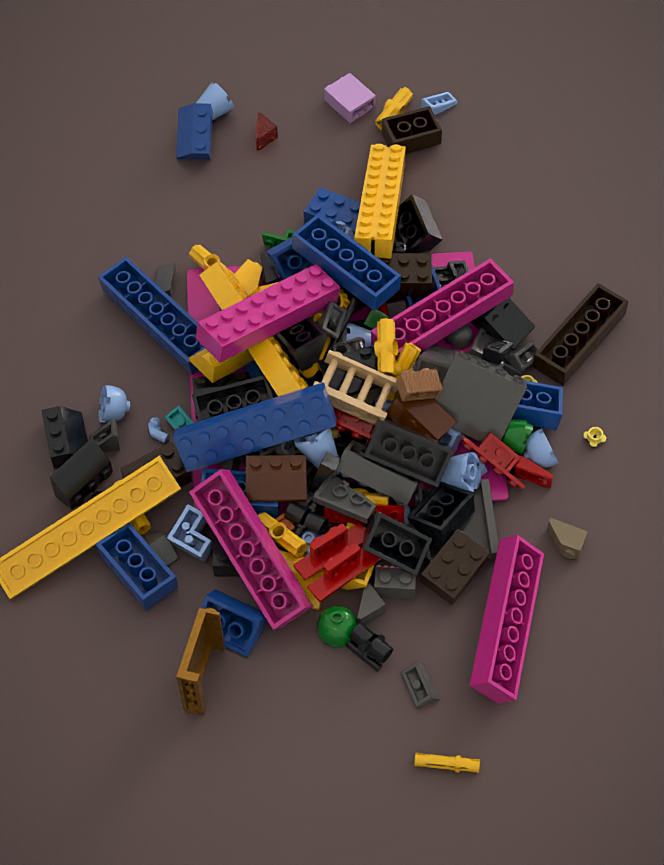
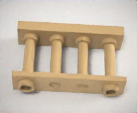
M329 350L324 361L329 366L320 383L324 382L332 406L375 425L379 416L386 418L387 413L382 409L390 391L396 393L398 389L396 378L390 375L387 376L349 359L339 352ZM336 367L347 372L339 391L328 386ZM354 375L365 380L357 399L346 394ZM372 383L383 388L375 407L364 402Z

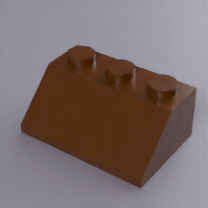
M399 395L385 411L393 422L439 442L458 422L434 398L401 401Z
M306 455L246 456V497L248 501L307 502Z

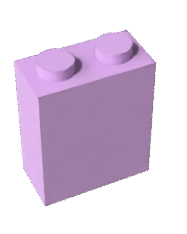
M351 73L324 88V101L349 123L376 107V95Z

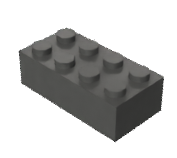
M352 440L345 448L336 468L340 475L346 478L351 477L357 480L358 484L375 489L380 495H388L398 504L408 505L420 480L364 457L365 445Z

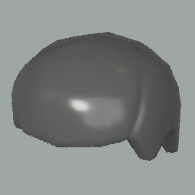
M467 323L446 336L445 340L447 344L451 343L455 349H465L473 342L472 329Z

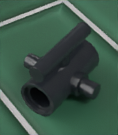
M313 500L310 506L307 505L306 508L291 502L285 512V519L296 524L294 534L298 537H301L302 533L307 530L319 536L325 535L328 532L327 525L329 520L317 514L318 511L316 509L319 504L313 502Z
M363 623L358 624L353 629L349 637L351 640L346 645L347 648L377 672L383 667L381 664L388 660L394 650L393 647L385 642L384 635L375 634Z

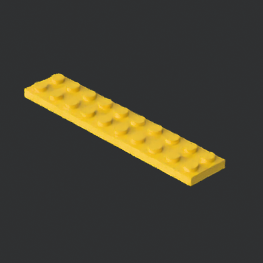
M156 457L0 558V584L9 599L15 598L94 547L96 543L131 523L181 490L180 486L161 457Z

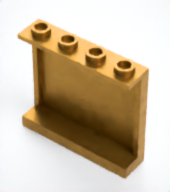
M199 608L176 676L184 711L203 716L206 711V704L201 681L211 650L213 648L225 651L220 612L212 608Z

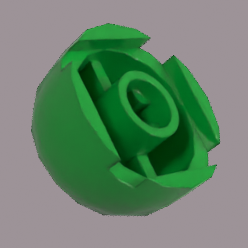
M338 605L326 608L320 614L317 622L318 636L323 643L326 642L330 647H345L351 640L349 637L357 626V619L354 613L347 607Z

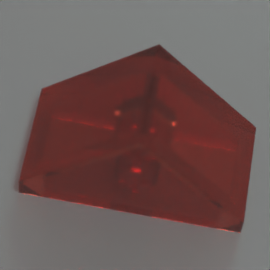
M258 113L256 149L261 150L278 138L277 126L262 113Z

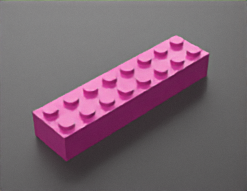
M490 258L391 318L395 322V339L398 344V355L395 356V360H397L405 342L414 344L422 352L513 296L514 281ZM377 327L371 330V344L373 347L375 341H377Z
M315 264L199 321L196 339L220 363L326 309L331 301L337 303L340 286Z
M220 469L189 491L273 630L283 628L313 607L307 594L230 470Z
M518 534L500 539L469 685L497 704L517 700L544 558L542 551Z

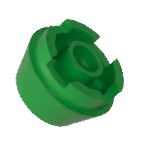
M511 419L501 441L520 456L526 447V441L529 435H531L533 425L528 423L527 420Z

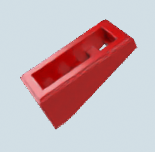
M520 455V459L515 466L514 476L551 489L554 475Z

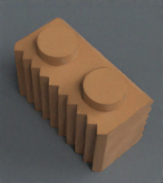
M424 368L416 372L405 370L396 380L401 401L438 398L443 391L436 369Z

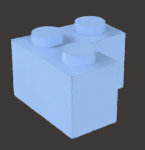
M188 504L167 539L172 545L204 563L213 550L214 545L210 539L200 534L207 523L202 512Z

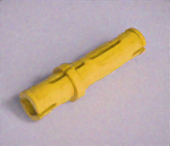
M416 752L414 766L455 770L457 773L460 771L479 773L480 759L462 758L461 755L450 757Z

